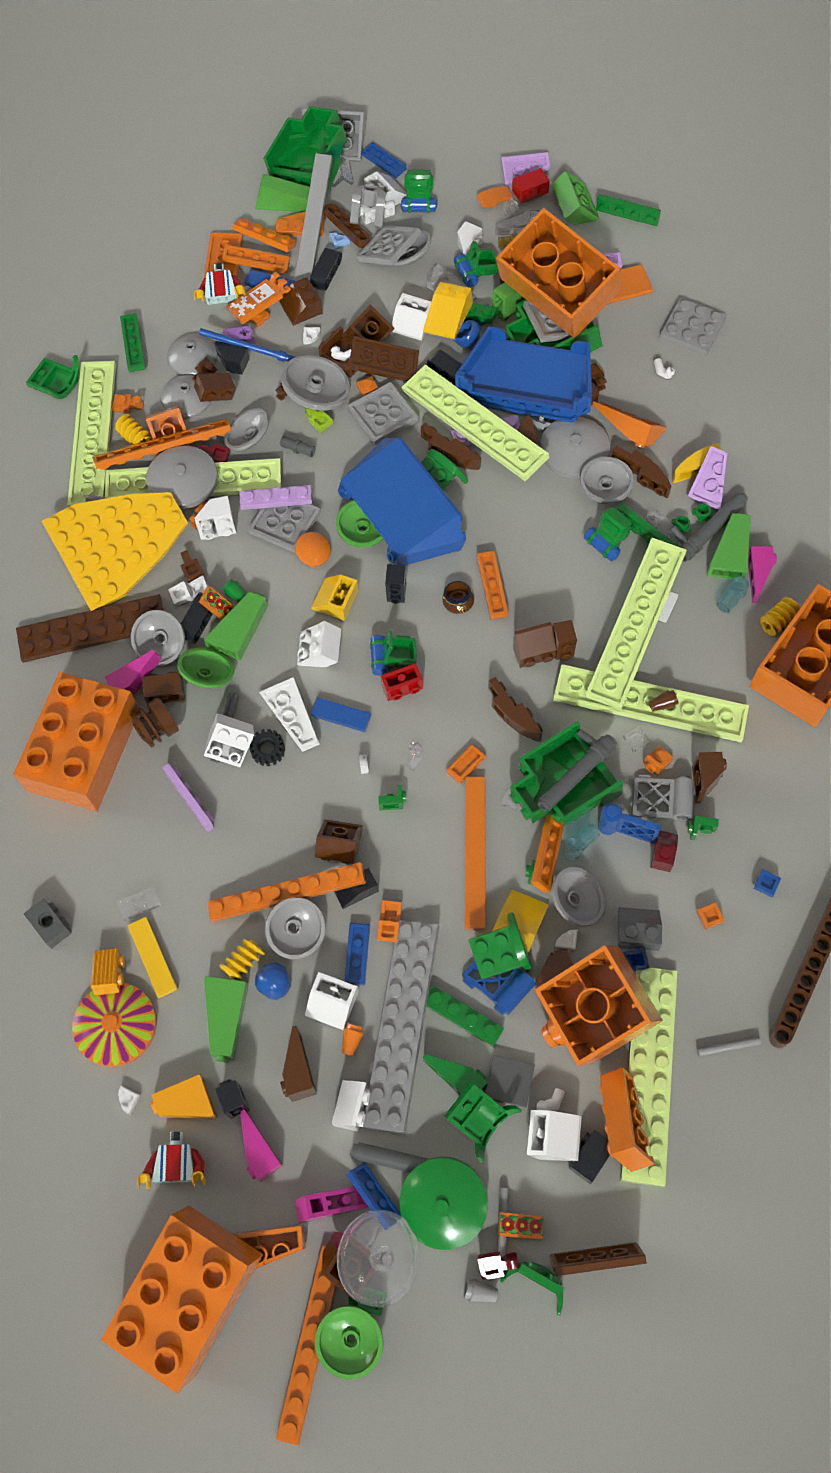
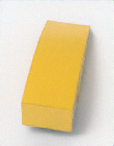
M718 442L696 451L685 459L675 470L672 479L673 483L697 477L710 447L721 450Z

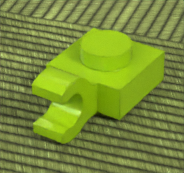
M305 408L307 411L305 415L309 418V423L320 434L333 425V419L324 411L317 412L316 410Z

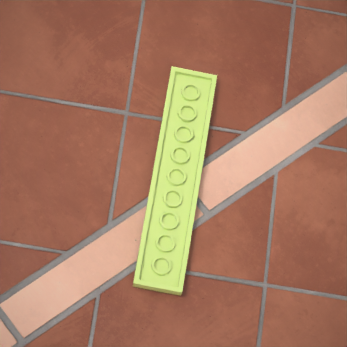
M115 361L81 362L68 507L73 504L84 503L86 494L105 497V474L107 469H96L92 457L109 452L116 374Z
M424 365L402 386L403 392L524 481L550 458L549 453L427 365Z
M280 458L215 463L218 481L211 496L240 495V491L282 487ZM149 467L106 470L105 497L111 498L128 494L150 493L146 480Z
M655 538L651 539L585 697L622 710L685 557L686 549Z
M561 665L553 701L741 743L743 741L749 705L633 680L622 710L585 697L594 676V671ZM667 690H674L679 702L678 705H675V708L651 711L648 701L653 700Z
M636 966L635 974L663 1019L661 1023L630 1041L628 1073L633 1076L640 1103L636 1107H638L643 1115L645 1123L641 1125V1128L650 1143V1146L646 1147L649 1156H653L655 1164L633 1172L624 1165H621L620 1181L665 1187L677 971Z

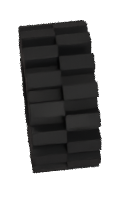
M262 729L260 734L257 731L255 733L256 737L253 736L249 747L252 758L257 764L259 762L262 766H264V763L267 766H270V763L275 765L277 760L280 762L282 760L281 756L284 757L285 751L281 735L277 734L275 730L272 732L271 729H267V732ZM265 742H271L274 744V750L265 754L260 751V746Z

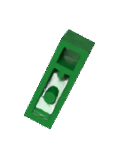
M427 1054L423 1057V1061L459 1095H461L470 1082L482 1091L487 1086L488 1082L485 1080L487 1077L479 1069L475 1071L472 1067Z

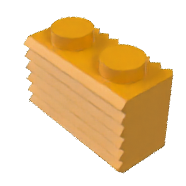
M118 948L94 951L91 988L94 995L120 993V985L124 984L121 968L125 967V958L123 955L121 956Z

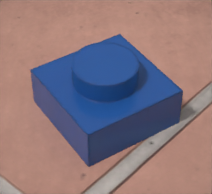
M762 869L753 889L773 897L781 878Z

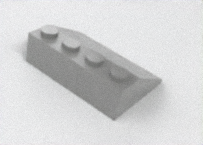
M302 109L301 119L303 118L307 109ZM337 111L341 122L340 126L344 127L347 137L343 145L344 149L340 154L341 160L361 161V151L365 136L364 112Z

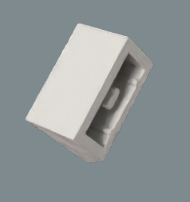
M376 171L364 178V184L376 185L386 192L385 203L393 201L397 205L401 203L403 198H406L407 193L391 176Z
M402 293L396 305L392 326L395 329L392 332L422 341L425 335L423 329L431 301Z
M228 496L210 499L195 517L201 540H209L214 537L229 536L236 533Z
M323 621L301 631L297 665L328 667L337 663L341 629Z
M217 713L209 732L204 756L241 767L254 736L253 725Z
M318 972L310 992L305 1016L344 1031L359 993L358 987Z
M342 1080L332 1120L333 1126L356 1132L359 1131V1127H363L366 1117L365 1111H363L364 1106H368L371 1096L365 1082Z
M531 1110L527 1155L539 1160L578 1161L582 1116L550 1110Z

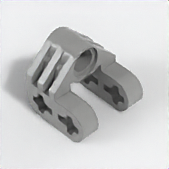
M373 184L354 187L350 224L358 225L360 204H362L363 206H376L374 227L382 228L386 192Z

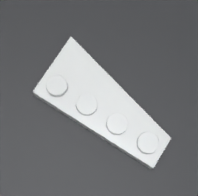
M294 678L259 692L302 752L320 744Z

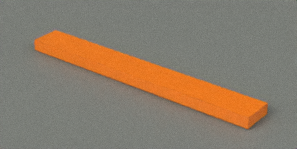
M466 777L465 930H485V777Z

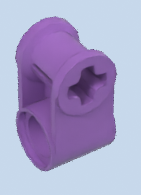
M249 326L228 328L222 332L223 335L248 341L252 344L256 343L255 338L252 336V329Z

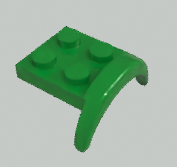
M73 356V368L43 358L26 381L27 386L56 399L67 397L73 391L79 379L80 364L78 356Z
M430 449L427 452V456L421 462L443 491L455 476L464 484L468 482L463 472L452 461L435 449Z
M513 912L507 915L509 926L468 939L481 979L522 966L526 972L532 970V965Z
M470 1082L444 1117L475 1142L476 1157L479 1161L483 1162L485 1148L493 1132L505 1119L513 1114L521 1113L522 1110L515 1105L501 1107L475 1084Z
M530 1261L520 1262L517 1269H509L504 1274V1277L501 1278L500 1282L503 1283L510 1275L518 1272L555 1293L558 1302L557 1315L560 1316L563 1306L564 1287L561 1284L560 1278L556 1277L546 1267Z

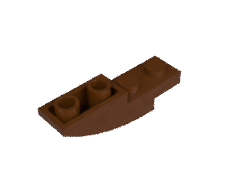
M427 423L421 426V438L428 442V451L430 449L437 450L458 467L479 470L481 468V457L477 452L470 450L464 442H460L456 438L450 442L446 436H442L433 426H429Z
M615 446L611 457L627 464L632 473L638 475L637 482L641 486L651 489L659 496L669 497L672 486L663 471L651 459L636 449L629 453Z
M496 677L490 679L488 689L494 696L492 698V707L496 713L521 735L536 742L541 741L543 729L538 722L535 723L530 709L528 707L525 708L522 703L516 706L513 697L508 696L505 692L504 684L501 681L499 682Z

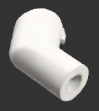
M333 347L331 349V356L334 359L346 361L350 358L351 349L341 352L339 347Z
M655 359L653 363L657 375L665 379L672 378L675 370L671 367L664 368L662 359Z
M555 1088L552 1099L540 1100L537 1103V1110L558 1111L565 1092Z

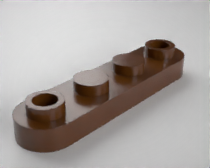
M332 203L325 205L324 215L356 246L364 248L370 242V235L359 225L350 224V216L338 205Z

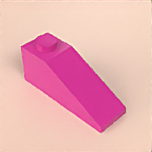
M751 546L748 552L752 603L757 602L771 569L777 562V555L773 551V546Z
M153 649L105 676L108 685L131 691L133 695L142 686V677L150 675L162 658Z
M244 1109L241 1111L246 1162L249 1165L246 1170L253 1180L257 1178L261 1182L282 1167V1164Z
M355 1187L305 1195L295 1200L299 1223L368 1208Z

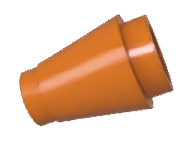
M347 1023L343 1031L341 1053L354 1056V1052L364 1034L362 1033L363 1027Z

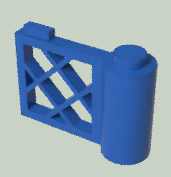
M614 803L606 804L603 807L598 821V829L604 835H611L616 831L652 844L655 843L661 829V825L622 813L621 808Z
M475 961L462 974L464 977L462 981L471 989L476 987L494 1002V1009L501 1015H509L536 985L535 981L526 972L518 968L513 969L509 977H500V974H497L498 978L474 980L469 975L473 970L478 969ZM498 982V989L493 995L486 990V983Z

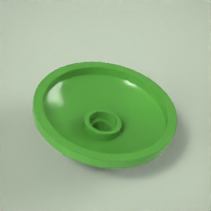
M355 501L347 503L340 509L336 517V530L344 542L354 547L367 548L383 540V537Z
M189 649L183 652L178 659V670L182 677L189 683L201 688L213 689L225 686L232 680L234 675V666L230 659L213 649Z
M352 1305L337 1307L322 1319L317 1328L315 1336L317 1356L323 1367L338 1378L353 1380L369 1374L378 1364L383 1352L384 1340L381 1327L372 1314L363 1308ZM353 1334L356 1341H350L348 1336Z

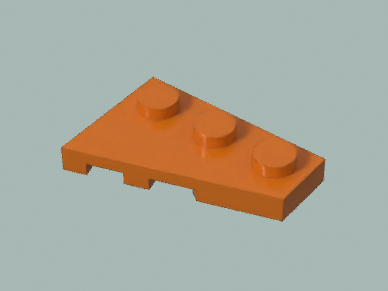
M306 211L276 219L275 231L287 236H302ZM324 211L319 236H324Z

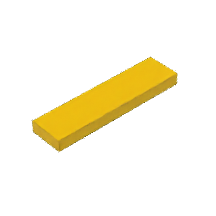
M147 917L127 925L157 997L160 999L178 990Z

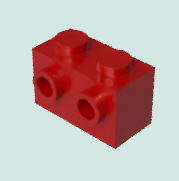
M539 168L513 178L512 192L521 204L548 194L550 180L543 170Z
M416 663L380 676L381 686L388 701L399 700L407 694H416L423 689V679Z

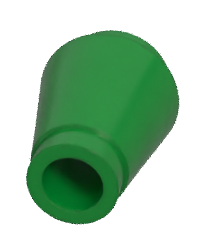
M233 579L229 580L223 587L225 595L237 602H240L247 594L238 581Z

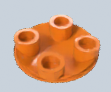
M308 532L298 538L294 551L303 563L311 568L323 565L329 559L331 548L324 536L319 533Z

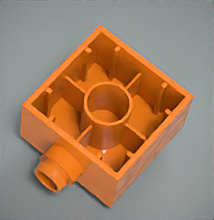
M604 945L535 989L550 1017L547 1020V1024L541 1028L545 1041L552 1048L566 1045L578 1067L597 1062L663 1021L619 946Z

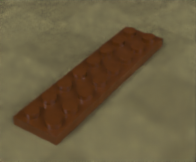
M158 594L92 611L17 627L16 633L21 661L23 663L130 638L133 625L142 614L152 610L164 611L161 595Z

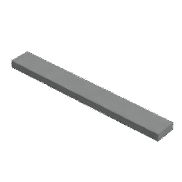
M315 154L294 281L306 277L310 280L314 270L332 155Z

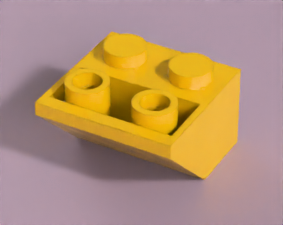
M341 574L325 578L311 606V610L345 621L359 592L358 580Z

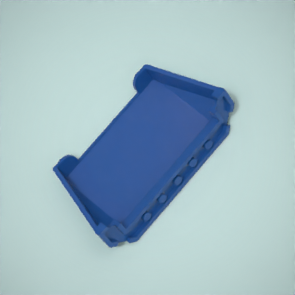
M489 326L460 369L456 372V387L486 408L537 417L543 415L545 416L544 418L572 423L579 416L586 415L591 411L590 342L575 341L571 346V350L507 340L506 332L503 329Z
M384 438L340 481L338 488L340 497L345 500H349L352 497L388 544L387 559L393 565H409L462 550L466 541V535L461 530L460 522L463 521L461 513L402 438Z

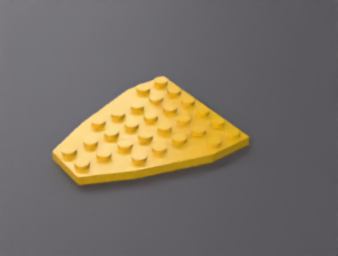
M171 492L128 494L73 504L42 520L91 611L106 607L125 597L163 559L188 526V522Z

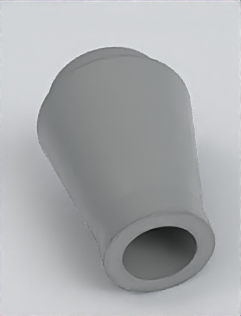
M474 1278L472 1280L467 1279L463 1296L469 1302L495 1303L498 1296V1288L491 1287Z

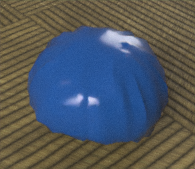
M475 320L465 321L456 338L452 340L462 348L473 347L481 335L480 325Z
M277 962L263 965L255 976L257 990L272 1000L284 997L291 988V980L287 968Z

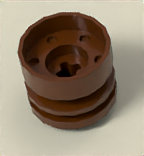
M158 697L147 703L149 713L146 714L143 709L139 708L140 718L134 712L129 714L135 730L151 748L155 746L152 737H155L159 743L162 742L160 732L170 737L179 731L172 716Z

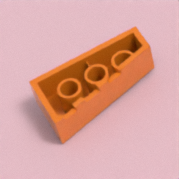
M623 1067L600 1075L601 1085L599 1088L603 1096L602 1110L606 1118L604 1127L608 1135L609 1143L607 1144L609 1154L631 1172L654 1165L653 1156L648 1155L646 1148L650 1146L649 1139L641 1128V1125L645 1124L643 1115L638 1107H636L640 1103L633 1076Z
M304 1224L232 1233L263 1254L256 1269L301 1251L306 1247Z

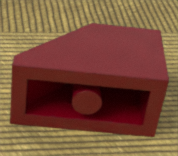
M660 830L656 839L650 868L671 872L678 846L677 834Z

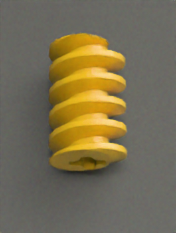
M124 414L117 420L115 425L116 432L125 438L130 445L152 440L149 432L143 426H140V423L136 422L130 414Z
M789 597L782 598L780 602L760 618V625L763 631L770 636H776V632L782 631V628H785L800 610V605Z
M249 938L250 941L242 940L244 947L240 945L236 947L239 953L231 952L233 959L225 958L227 965L222 963L219 965L221 970L232 980L234 978L241 980L240 972L248 973L246 966L254 967L251 960L259 961L258 953L265 955L261 947L251 938Z

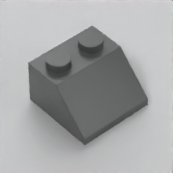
M619 907L617 946L627 949L659 951L662 946L660 910Z

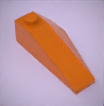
M593 401L592 405L629 440L634 441L635 446L640 448L652 446L667 428L649 419H636L637 415L628 412L622 413L621 409L606 403Z

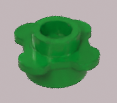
M700 504L692 510V514L698 518L700 523L713 517V512L707 504Z
M678 516L676 519H672L671 523L680 532L691 531L689 526L690 520L687 517Z

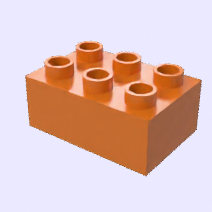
M545 208L496 257L500 278L574 339L622 289L620 267Z
M817 584L762 661L749 686L815 728L831 706V591L820 584Z
M59 672L13 773L23 788L30 793L98 812L133 729L132 719L129 714L134 712L137 717L139 714V707L131 691Z
M191 1206L175 1212L168 1219L102 1336L101 1341L169 1389L178 1393L198 1373L263 1254Z

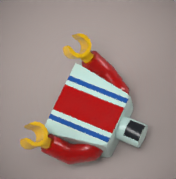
M222 263L214 264V271L207 272L206 278L203 279L198 290L194 291V300L196 301L198 298H201L204 301L205 296L208 305L229 303L237 299L239 294H244L245 296L246 293L243 284L236 275H231L230 270H224Z
M170 1132V1145H159L158 1150L154 1151L143 1173L137 1177V1186L140 1188L142 1183H146V1189H150L151 1179L156 1184L192 1182L194 1188L196 1187V1182L201 1180L204 1186L206 1185L204 1177L205 1162L197 1149L193 1148L190 1144H183V1132Z

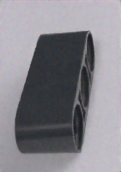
M330 248L323 250L309 280L314 288L325 291L328 289L341 263L342 252Z
M438 350L427 360V366L456 386L455 374L462 364L444 351Z
M202 592L197 594L181 622L185 633V640L194 644L199 640L213 615L212 612L199 603L203 595Z

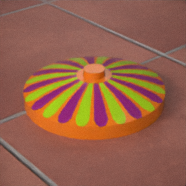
M127 983L120 985V993L94 995L92 990L83 998L74 1014L72 1032L76 1046L87 1059L98 1065L119 1067L129 1064L138 1059L153 1041L157 1027L155 1008L144 992Z

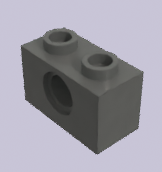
M42 899L27 910L24 915L43 941L52 949L71 934L68 930L70 924L63 916L61 918L58 917L56 913L59 910L52 901L47 903ZM53 919L51 925L45 926L47 920Z

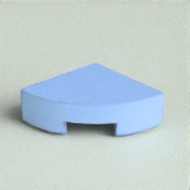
M336 232L329 233V238L335 249L350 244V239L346 235H339Z

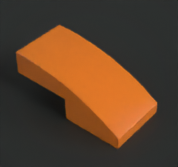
M507 186L491 188L476 196L482 208H496L498 202H512L514 198Z
M382 900L377 941L397 942L402 902Z

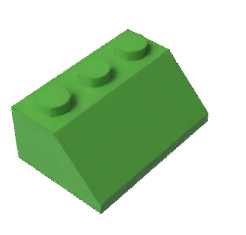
M567 171L552 183L553 192L558 198V205L562 209L563 218L567 222L578 225L599 219L586 183Z

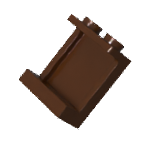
M339 327L325 341L321 342L319 345V355L337 364L349 378L357 372L348 369L349 359L342 361L331 356V349L333 347H339L341 352L351 349L352 339L344 335L343 328Z

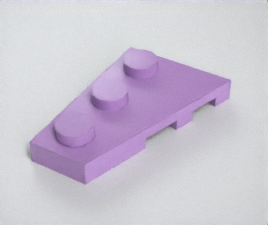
M548 152L501 157L504 184L507 187L512 186L513 178L539 168L543 172L550 170Z
M710 447L688 497L718 510L721 509L728 453L715 447Z

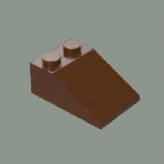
M297 1025L292 1026L282 1073L284 1081L280 1082L283 1094H285V1097H289L292 1102L317 1095L302 1036Z

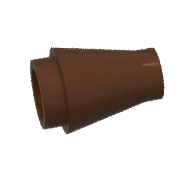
M667 690L653 700L648 701L652 712L675 708V705L679 704L674 690Z

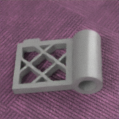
M639 774V778H635L633 816L673 818L678 821L692 820L694 780L686 775H681L674 780L651 778V775ZM638 783L647 784L651 789L643 795L638 789ZM661 785H670V791L664 796L657 790ZM653 791L660 797L654 804L646 798ZM642 800L650 806L646 811L637 810V805ZM664 801L669 806V812H660L656 806Z

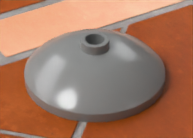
M420 230L421 235L394 265H409L420 260L430 248L432 242L430 234Z
M194 334L177 339L170 346L167 353L169 366L175 373L181 376L196 375L198 372L195 370V367L202 359L207 357L215 365L218 357L215 344L209 338Z
M182 375L172 379L165 385L161 394L164 409L178 406L183 419L193 418L202 414L208 409L211 402H200L194 388L195 381L192 379L195 375Z
M254 408L239 415L230 424L231 431L227 432L224 437L225 445L232 451H243L257 444L268 429L269 416L266 411L261 408Z
M599 457L591 460L584 466L580 476V484L583 492L590 499L599 503L612 504L625 499L630 494L634 484V476L629 466L623 461L613 457Z
M152 610L142 614L134 623L131 631V644L138 657L154 649L162 658L157 666H164L172 663L180 656L185 644V633L180 621L174 615L163 610ZM162 634L165 637L164 641L160 638Z
M578 867L566 868L556 875L552 884V897L562 917L568 922L581 927L596 923L601 918L605 907L604 894L598 881L589 872Z
M292 897L280 901L271 909L265 922V937L269 946L278 955L288 959H300L312 954L321 944L325 934L323 914L314 903L304 898ZM291 923H294L295 925L293 930H289V925Z

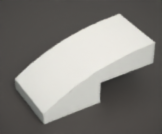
M201 576L188 584L183 581L168 590L173 603L181 605L194 601L199 592L204 593L206 587L209 586L205 577Z

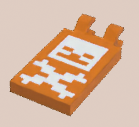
M274 272L269 281L265 279L247 291L245 296L244 294L226 305V307L243 325L282 299L283 294L288 293L291 289L288 285L283 287L288 283L284 278L276 281L280 274Z

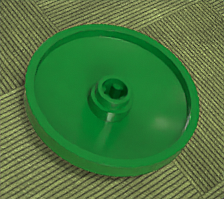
M435 1157L420 1163L406 1178L400 1193V1212L406 1228L419 1242L433 1249L452 1250L472 1241L482 1229L488 1212V1195L481 1177L471 1166L456 1158Z

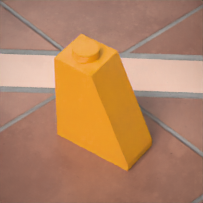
M200 1074L152 1094L153 1101L150 1102L154 1114L158 1113L162 1118H217L204 1078Z

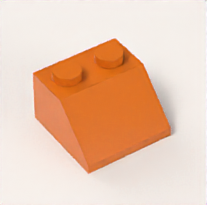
M178 406L145 416L152 439L186 430Z

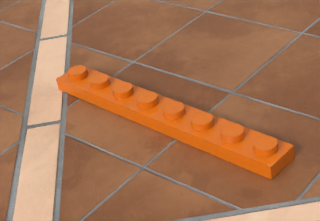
M227 419L96 455L92 458L96 469L103 470L114 464H124L128 460L142 459L149 454L156 455L163 450L173 447L191 445L195 441H205L216 435H226L227 432L231 431V427Z
M359 862L207 901L210 921L216 922L271 908L287 898L299 897L306 899L365 884L363 864Z
M323 1245L276 1440L294 1445H299L319 1362L315 1348L316 1331L322 1319L331 1310L336 1285L322 1275V1258L326 1247Z

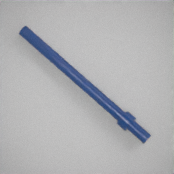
M200 328L199 335L244 347L248 350L277 358L278 361L289 362L295 358V356L288 355L281 350L278 352Z

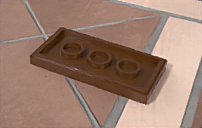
M353 336L348 369L407 382L417 372L419 350Z
M637 1242L553 1253L550 1255V1262L556 1276L647 1264L646 1255Z

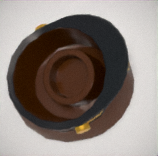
M462 581L449 583L444 589L443 605L448 611L455 614L469 611L474 604L472 588Z

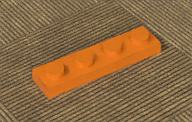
M240 218L233 223V230L285 252H289L296 247V240L291 239L287 235L279 234L275 230L267 229L261 224H255L246 218Z
M225 244L222 261L287 274L290 257Z
M495 551L477 553V562L490 620L508 617L509 613Z
M552 815L545 817L531 884L543 893L550 892L564 828L560 822L556 823Z

